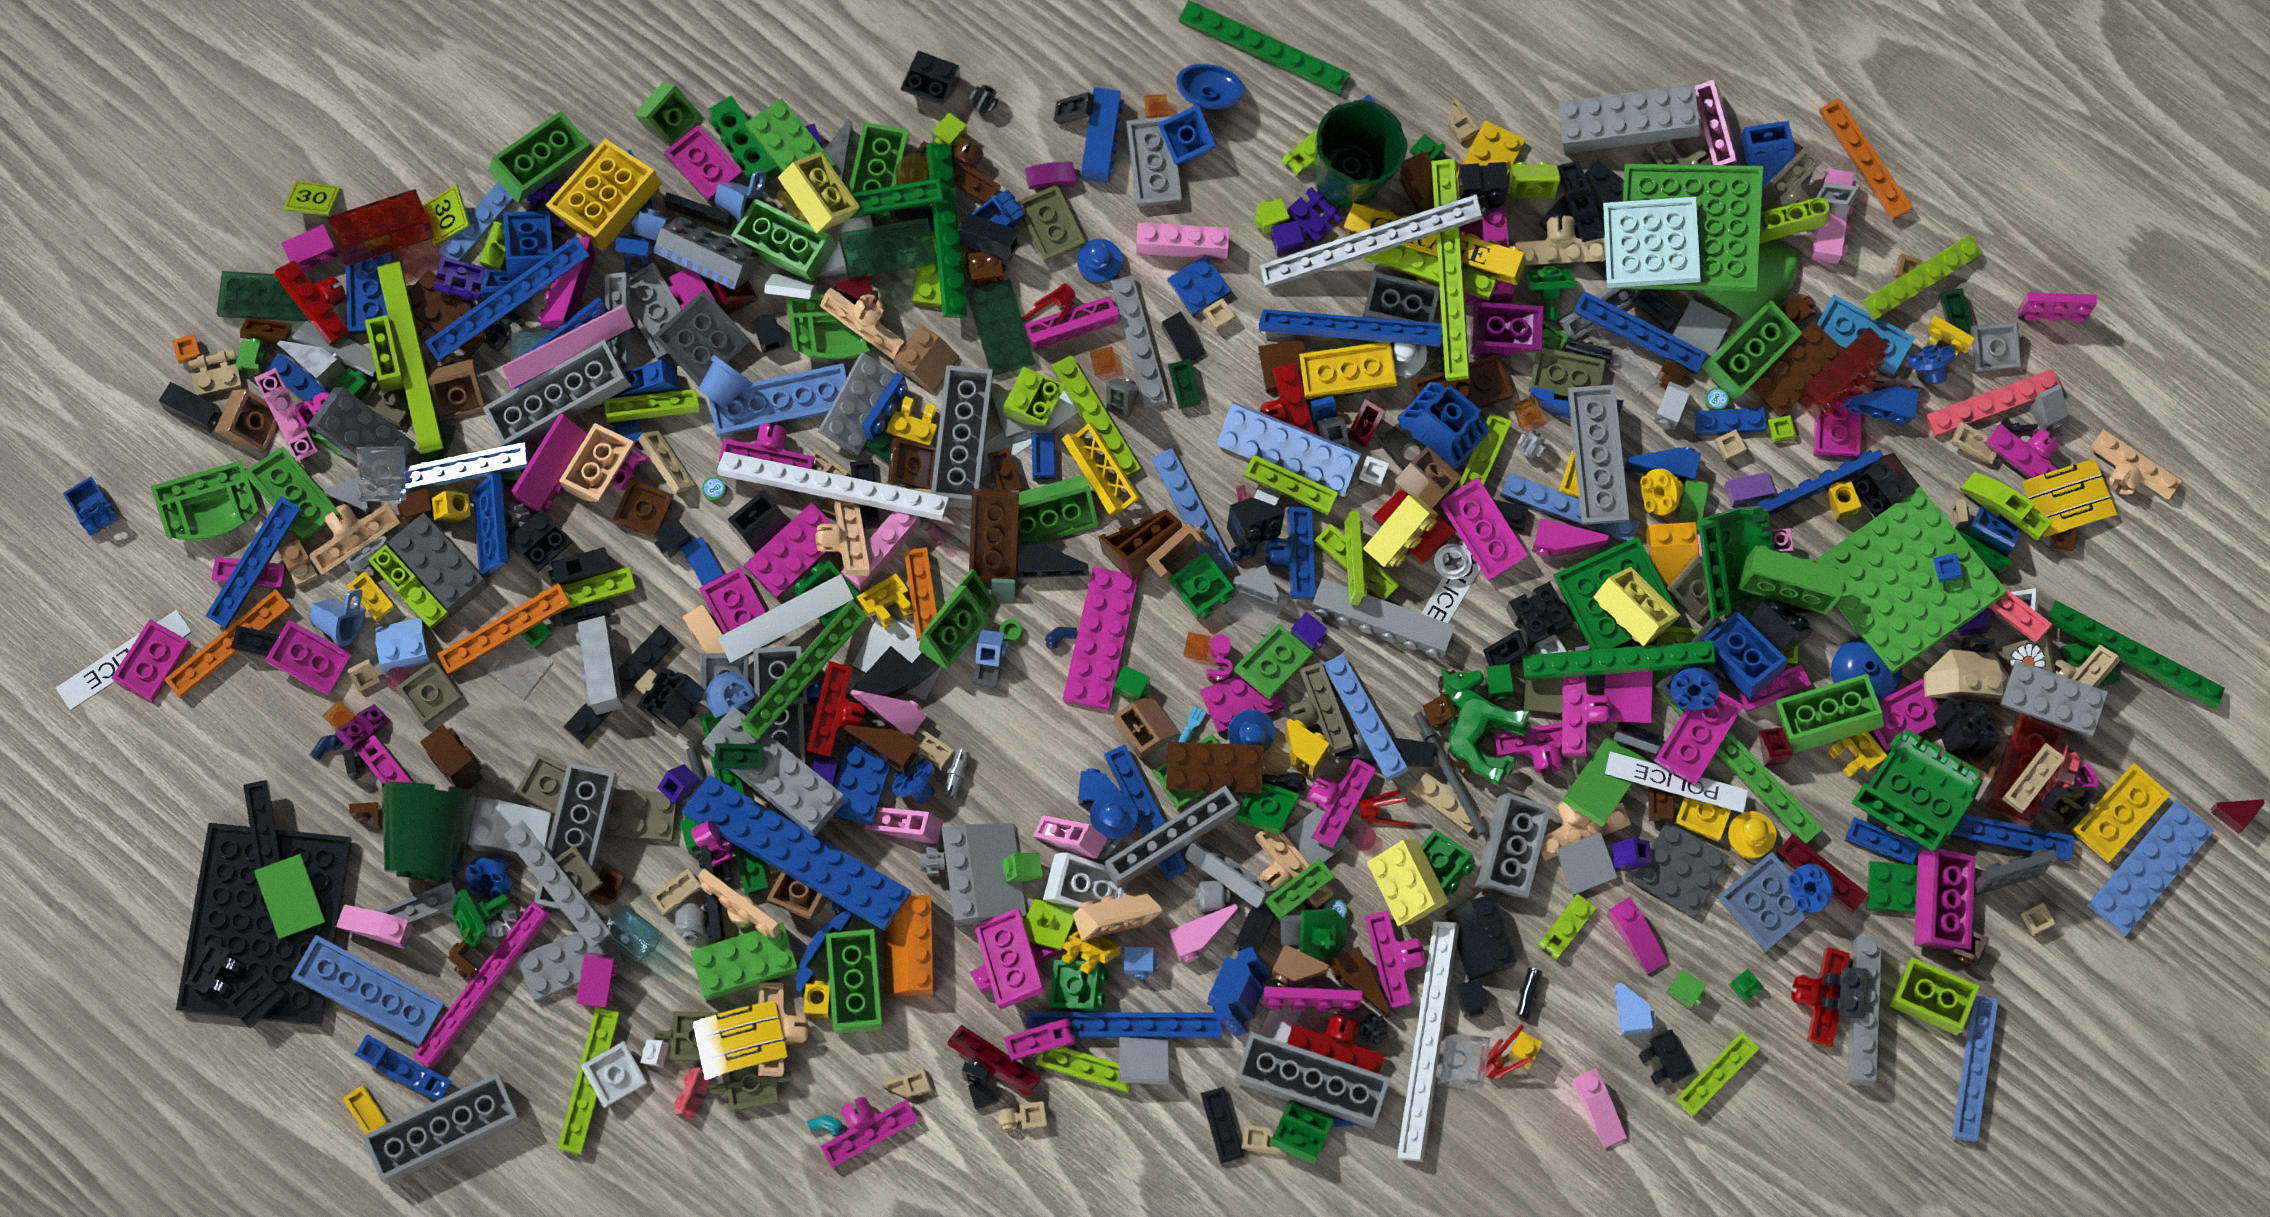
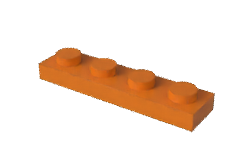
M927 547L904 550L917 641H920L921 634L937 614Z

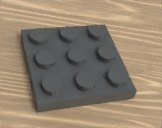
M704 289L652 336L698 387H700L713 362L711 360L713 354L727 363L751 341Z
M1666 821L1650 849L1652 864L1639 868L1631 883L1690 917L1695 918L1730 856Z
M2040 849L2031 853V857L2023 858L2021 855L2010 859L2008 864L2000 865V862L1987 866V870L1983 871L1981 876L1976 878L1974 896L2042 876L2056 861L2055 851L2050 850L2046 852L2045 849Z

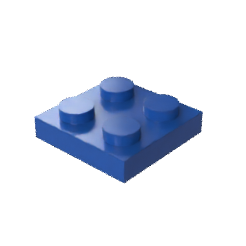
M1206 255L1167 279V282L1192 317L1221 298L1231 294L1230 288Z

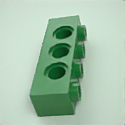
M732 95L708 108L710 113L708 120L714 130L718 128L722 134L719 136L725 147L729 146L731 148L733 160L737 165H742L744 168L742 172L749 183L754 172H766L765 183L780 175L778 166L747 129L745 123L749 120ZM728 123L736 124L734 127L731 128L726 127ZM741 140L747 141L744 145L737 144ZM752 158H758V159H759V160H758L757 162H755V163H750V162H749V160L752 159ZM760 177L755 183L756 188L759 185Z

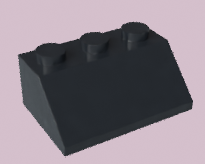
M1494 894L1470 900L1446 912L1448 922L1459 925L1456 946L1468 981L1515 966L1517 960Z

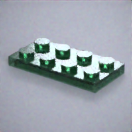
M927 218L842 232L838 235L849 279L937 263V256Z
M222 271L216 312L218 317L310 321L274 274ZM307 276L312 283H315L314 276Z
M1010 279L967 290L966 296L988 369H993V376L1023 368V366L1035 365L1034 356Z

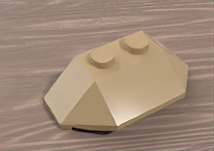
M1949 650L1924 673L1925 697L2001 703L2010 676L1994 653Z

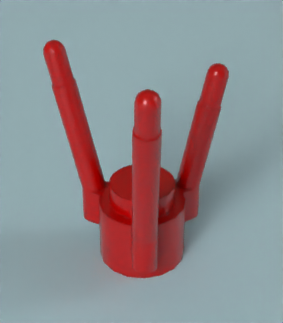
M1063 283L1056 290L1035 302V308L1024 315L1021 320H1027L1048 304L1054 302L1058 307L1065 306L1054 326L1060 325L1069 309L1075 305L1073 301L1076 297L1074 290L1068 284Z
M1400 790L1359 800L1361 819L1367 818L1368 823L1377 822L1403 827H1416L1415 823L1376 817V815H1380V806L1408 801L1407 797L1383 800L1400 794Z
M1520 1025L1502 1046L1503 1039H1499L1487 1057L1480 1063L1479 1068L1487 1078L1494 1079L1497 1077L1500 1080L1506 1074L1534 1059L1530 1056L1503 1069L1505 1062L1500 1056L1524 1029V1025Z

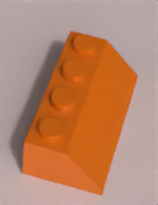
M910 895L885 930L886 997L934 996L933 910L931 895Z

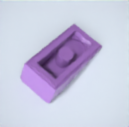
M1768 472L1726 481L1724 485L1732 507L1776 494Z

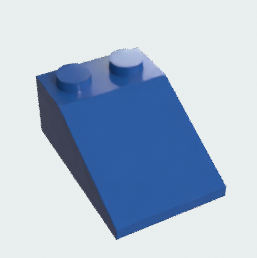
M549 211L503 212L507 280L516 279L553 253Z
M1738 611L1703 638V641H1713L1715 659L1733 684L1749 699L1785 671L1787 658Z

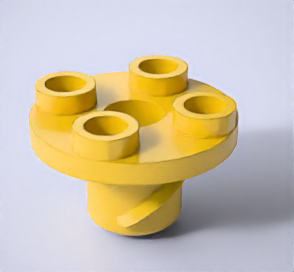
M1660 468L1651 470L1640 480L1644 507L1647 512H1652L1656 515H1667L1677 508L1680 498L1684 493L1683 484L1678 477H1675L1670 471Z
M1748 811L1739 814L1731 822L1728 829V840L1738 856L1757 859L1768 854L1776 842V829L1772 821L1764 814Z

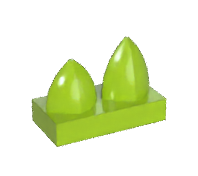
M494 221L479 260L480 265L503 270L506 262L504 223Z

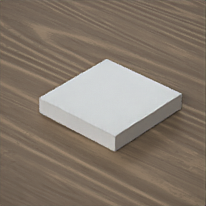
M772 274L765 284V293L809 299L817 288L818 279L811 283L800 277Z
M624 1041L580 1065L604 1108L648 1084Z

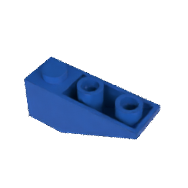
M659 360L627 371L625 374L631 387L609 399L665 393L678 389L677 367Z
M1896 386L1849 397L1842 403L1841 407L1849 409L1851 413H1865L1874 419H1887L1896 425H1905L1915 418L1919 392Z

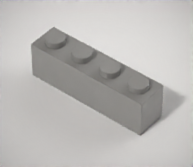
M605 616L578 622L579 632H576V639L582 650L579 653V659L585 670V673H582V680L588 690V693L585 694L588 708L591 707L596 715L624 708L611 624Z

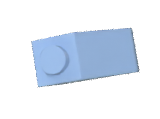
M1617 983L1614 992L1621 1036L1650 1033L1653 1025H1656L1654 1010L1650 1011L1649 1003L1624 984Z

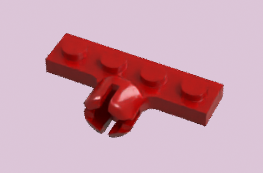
M295 260L275 270L274 275L328 345L348 335L349 330L332 309V307L343 302L345 298V290L342 285L336 288L333 287V285L339 283L336 278L329 277L318 284H314L308 279Z
M1296 363L1274 367L1272 372L1279 399L1263 403L1260 407V412L1315 434Z
M832 661L827 663L806 753L828 759L831 755L838 728L844 729L846 725L862 726L864 721L862 715H865V706L849 701L845 695L852 667Z
M1830 947L1824 948L1819 977L1813 978L1800 975L1793 982L1792 988L1797 990L1796 992L1791 991L1792 1001L1809 1006L1812 1009L1807 1037L1809 1042L1826 1047L1833 1046L1839 1010H1826V1007H1821L1822 997L1840 999L1841 987H1829L1828 984L1823 983L1824 973L1842 975V968L1848 967L1850 953Z
M1333 1014L1325 1033H1319L1295 1024L1292 1025L1286 1044L1377 1074L1380 1073L1385 1054L1354 1043L1359 1026L1358 1021L1354 1018H1348L1344 1030L1340 1028L1344 1015Z

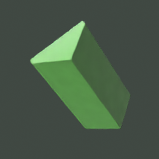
M974 569L968 572L921 634L918 650L945 669L950 668L989 622L987 615L997 605Z

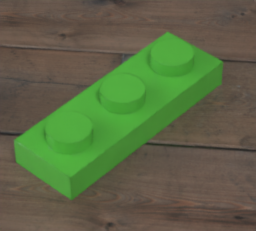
M1319 858L1268 897L1265 903L1281 920L1333 880L1335 876Z

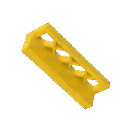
M1088 423L1076 434L1068 433L1062 438V441L1109 514H1121L1140 499L1093 423ZM1089 431L1093 436L1092 446H1087L1082 439ZM1097 450L1102 451L1105 455L1104 465H1100L1096 461ZM1109 469L1114 470L1117 474L1116 484L1110 483L1108 480ZM1121 488L1127 489L1131 496L1124 503L1120 499Z

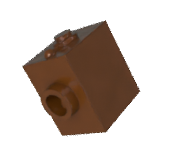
M981 251L968 254L967 276L971 277L972 288L1004 284L1003 273L1006 271V267L1002 262L1003 259Z

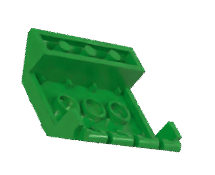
M1759 505L1735 508L1699 519L1698 528L1711 618L1715 619L1730 614L1731 607L1752 600H1772L1737 589L1741 565L1755 546H1766L1774 549L1772 530L1762 531V527L1771 526L1769 509H1763Z
M1906 729L1903 734L1898 733L1890 744L1891 752L1869 785L1864 783L1851 803L1935 852L1949 840L1974 802L1983 782L1979 778L1982 771L1966 763L1963 769L1960 768L1963 760L1947 751L1941 757L1942 748L1926 739L1920 745L1922 737Z

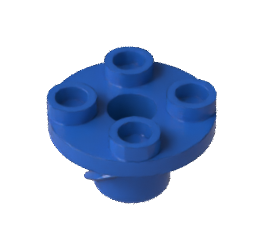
M1094 239L1085 243L1077 255V266L1083 278L1095 283H1105L1116 279L1123 264L1120 249L1113 242L1106 239Z
M1928 345L1922 348V352L1908 356L1912 369L1924 370L1925 378L1923 380H1926L1928 384L1944 382L1949 373L1945 365L1950 364L1956 359L1954 346L1936 348V345Z
M1692 667L1680 671L1671 682V695L1676 705L1681 709L1701 710L1711 708L1718 697L1719 685L1716 678L1710 672L1700 667Z
M1246 709L1237 713L1228 724L1230 744L1264 745V753L1273 744L1275 727L1270 717L1264 712L1256 709Z
M921 758L913 766L909 767L904 774L897 771L892 785L893 793L897 797L911 795L918 804L929 801L935 793V789L929 782L935 773L934 766L926 758Z
M1119 791L1103 793L1094 801L1090 810L1092 826L1108 839H1120L1127 836L1134 829L1138 819V811L1133 799Z
M498 855L472 860L465 872L469 883V890L474 894H481L493 899L502 894L507 895L512 886L511 877L507 872L509 869L507 861Z
M1806 864L1798 867L1788 878L1791 896L1799 910L1818 912L1828 907L1834 895L1833 880L1822 867L1815 864Z

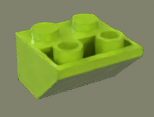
M1023 366L1003 406L1004 416L1024 425L1046 426L1065 388V384Z

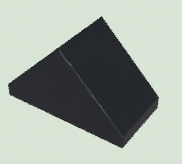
M1516 630L1483 650L1489 666L1515 665L1523 662V655L1528 654L1520 630Z

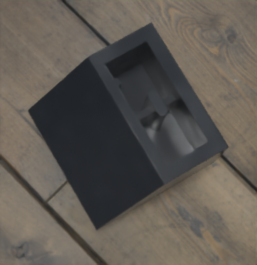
M917 50L900 90L943 106L953 95L958 84L960 66Z
M1895 453L1881 456L1852 482L1856 494L1875 518L1894 504L1904 500L1920 487Z
M764 490L727 519L730 529L753 555L789 524L783 512Z
M1253 497L1231 504L1227 530L1238 551L1244 548L1251 549L1258 543L1280 536L1285 511L1281 507Z
M542 509L506 539L512 551L537 573L573 543Z
M1777 600L1762 601L1747 620L1780 653L1790 652L1814 631L1809 626L1810 623L1806 618L1801 615L1797 616L1792 611L1790 604Z

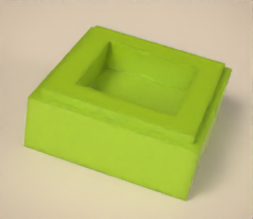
M1791 415L1767 421L1773 443L1796 439Z

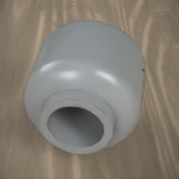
M1203 881L1199 884V888H1195L1196 907H1200L1202 912H1216L1224 909L1225 903H1230L1229 888H1224V885L1219 881Z
M685 904L676 912L675 932L685 941H695L705 934L706 913L699 905Z

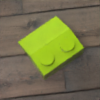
M1518 162L1511 164L1509 171L1510 199H1555L1560 182L1557 164H1550L1548 162L1538 164Z

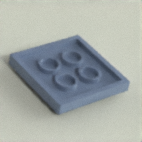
M1773 852L1768 854L1717 898L1765 953L1813 913L1805 910L1801 911L1796 907L1788 883L1791 872Z

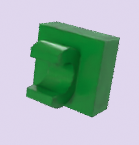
M1746 969L1729 984L1731 989L1744 1003L1764 987L1749 969Z

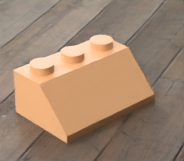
M594 423L559 482L566 492L584 501L600 502L635 442Z
M1136 891L1124 893L1120 898L1115 899L1114 896L1103 898L1100 903L1093 904V901L1082 903L1079 905L1080 908L1073 914L1081 941L1146 926L1162 912V908L1146 892L1136 894Z

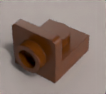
M378 802L349 804V813L353 818H356L357 821H370L371 817H373V825L376 830H382V807Z

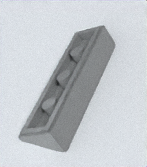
M1606 288L1595 296L1622 310L1633 303L1635 297L1643 289ZM1573 311L1557 321L1564 332L1571 339L1575 340L1598 326L1572 313Z
M310 321L304 322L292 336L294 341L301 344L322 347L330 354L334 351L343 360V364L371 377L377 375L371 350L344 337L328 345Z
M1206 840L1191 842L1185 858L1255 908L1262 906L1265 900L1276 892L1274 888Z

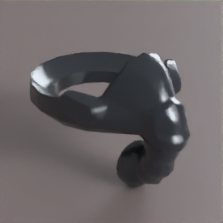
M2008 417L2004 418L2001 422L2011 432L2038 429V424H2013Z

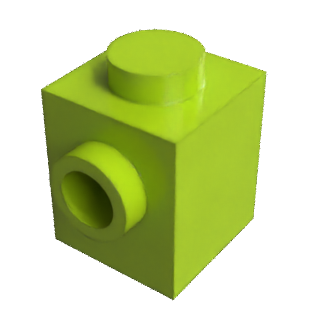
M948 112L932 131L933 143L951 145L952 153L959 142L965 139L967 126Z
M1282 198L1259 203L1256 206L1253 221L1256 228H1260L1263 235L1271 233V227L1289 223L1290 217Z

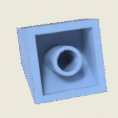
M420 618L376 627V648L379 664L384 673L431 662L424 623Z

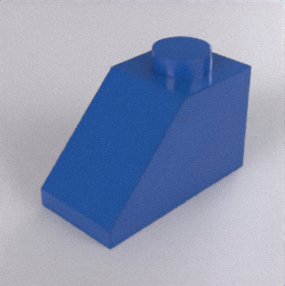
M1090 768L1086 769V771H1081L1078 805L1092 806L1094 801L1103 793L1109 791L1121 792L1105 773H1100V770Z

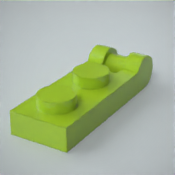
M1317 129L1281 160L1285 166L1289 165L1293 169L1292 172L1297 177L1314 164ZM1299 157L1303 162L1299 163L1295 159Z
M1577 893L1537 946L1542 950H1548L1552 953L1551 956L1558 960L1597 908ZM1553 937L1561 942L1559 946L1551 942Z

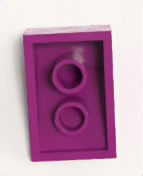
M1474 302L1471 315L1470 355L1492 356L1495 354L1509 355L1541 351L1543 306Z

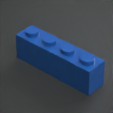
M1094 87L1093 95L1095 96L1092 115L1089 117L1081 179L1108 182L1109 175H1114L1115 161H1112V155L1117 154L1118 141L1115 140L1116 133L1120 134L1121 120H1118V115L1123 113L1125 99H1121V91Z

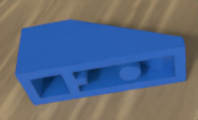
M1684 447L1628 457L1624 470L1646 475L1651 470L1662 468L1670 471L1684 484L1686 479L1695 480L1701 453L1696 452L1693 448Z

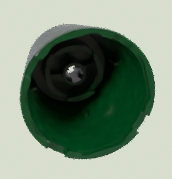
M1354 100L1342 105L1340 103L1324 115L1316 133L1313 181L1317 191L1320 192L1325 200L1343 208H1351L1353 203L1358 205L1361 203L1366 204L1398 172L1407 154V138H1405L1401 128L1402 124L1397 117L1385 107L1366 100Z
M382 783L384 871L396 873V877L421 881L430 879V881L444 882L445 878H457L479 792L451 786L448 787V791L435 790L434 784Z

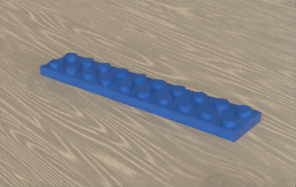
M711 775L706 778L682 809L683 815L699 824L709 820L713 821L718 826L720 836L884 931L911 895L910 889L821 838L811 836L800 826Z

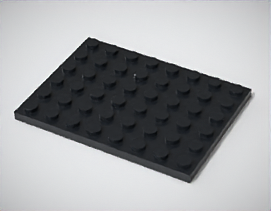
M208 823L176 1011L239 1018L227 1005L226 1001L263 969L287 997L261 1019L262 1021L322 1026L326 997L293 980L291 976L315 935L335 945L338 929L336 925L340 917L352 838L276 829L281 861L298 854L302 855L326 921L278 939L254 872L256 864L250 827ZM209 941L232 952L230 959L245 967L240 976L224 968L217 979L233 989L229 997L213 989L208 996L185 984Z

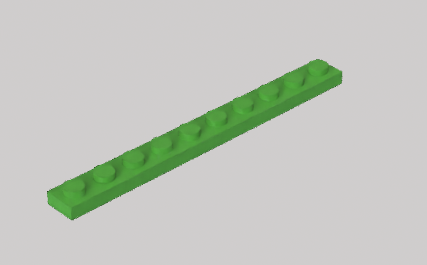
M1669 670L1653 671L1652 687L1681 716L1685 709L1679 708L1676 702H1671L1656 687ZM1728 731L1715 753L1792 834L1805 844H1808L1823 828L1746 747Z

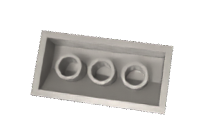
M1511 793L1498 797L1475 887L1498 895L1520 898L1529 897L1551 807Z

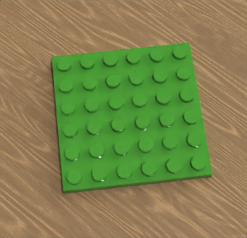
M1625 164L1623 202L1696 197L1701 282L1618 288L1757 291L1763 166Z
M1918 487L1915 492L1904 500L1894 504L1814 560L1818 564L1835 566L1839 570L1846 572L1842 597L1835 606L1892 675L2007 595L2005 587L1921 487ZM1957 553L1962 578L1939 583L1933 558Z

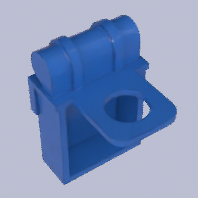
M1009 190L1003 191L998 196L996 194L992 195V199L972 213L978 217L1010 228L1016 227L1018 225L1017 222L1026 216L1023 208L1019 206L1015 196Z
M621 234L620 237H617L615 251L626 253L624 272L630 275L637 272L630 267V261L634 257L642 260L643 266L641 269L648 266L649 255H655L653 249L656 240L631 234Z
M92 476L63 493L75 512L79 523L85 528L89 536L100 532L99 530L112 525L114 521L118 520L112 505L104 497Z

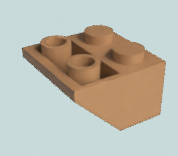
M1153 696L1132 702L1113 715V723L1140 760L1179 735L1178 730Z

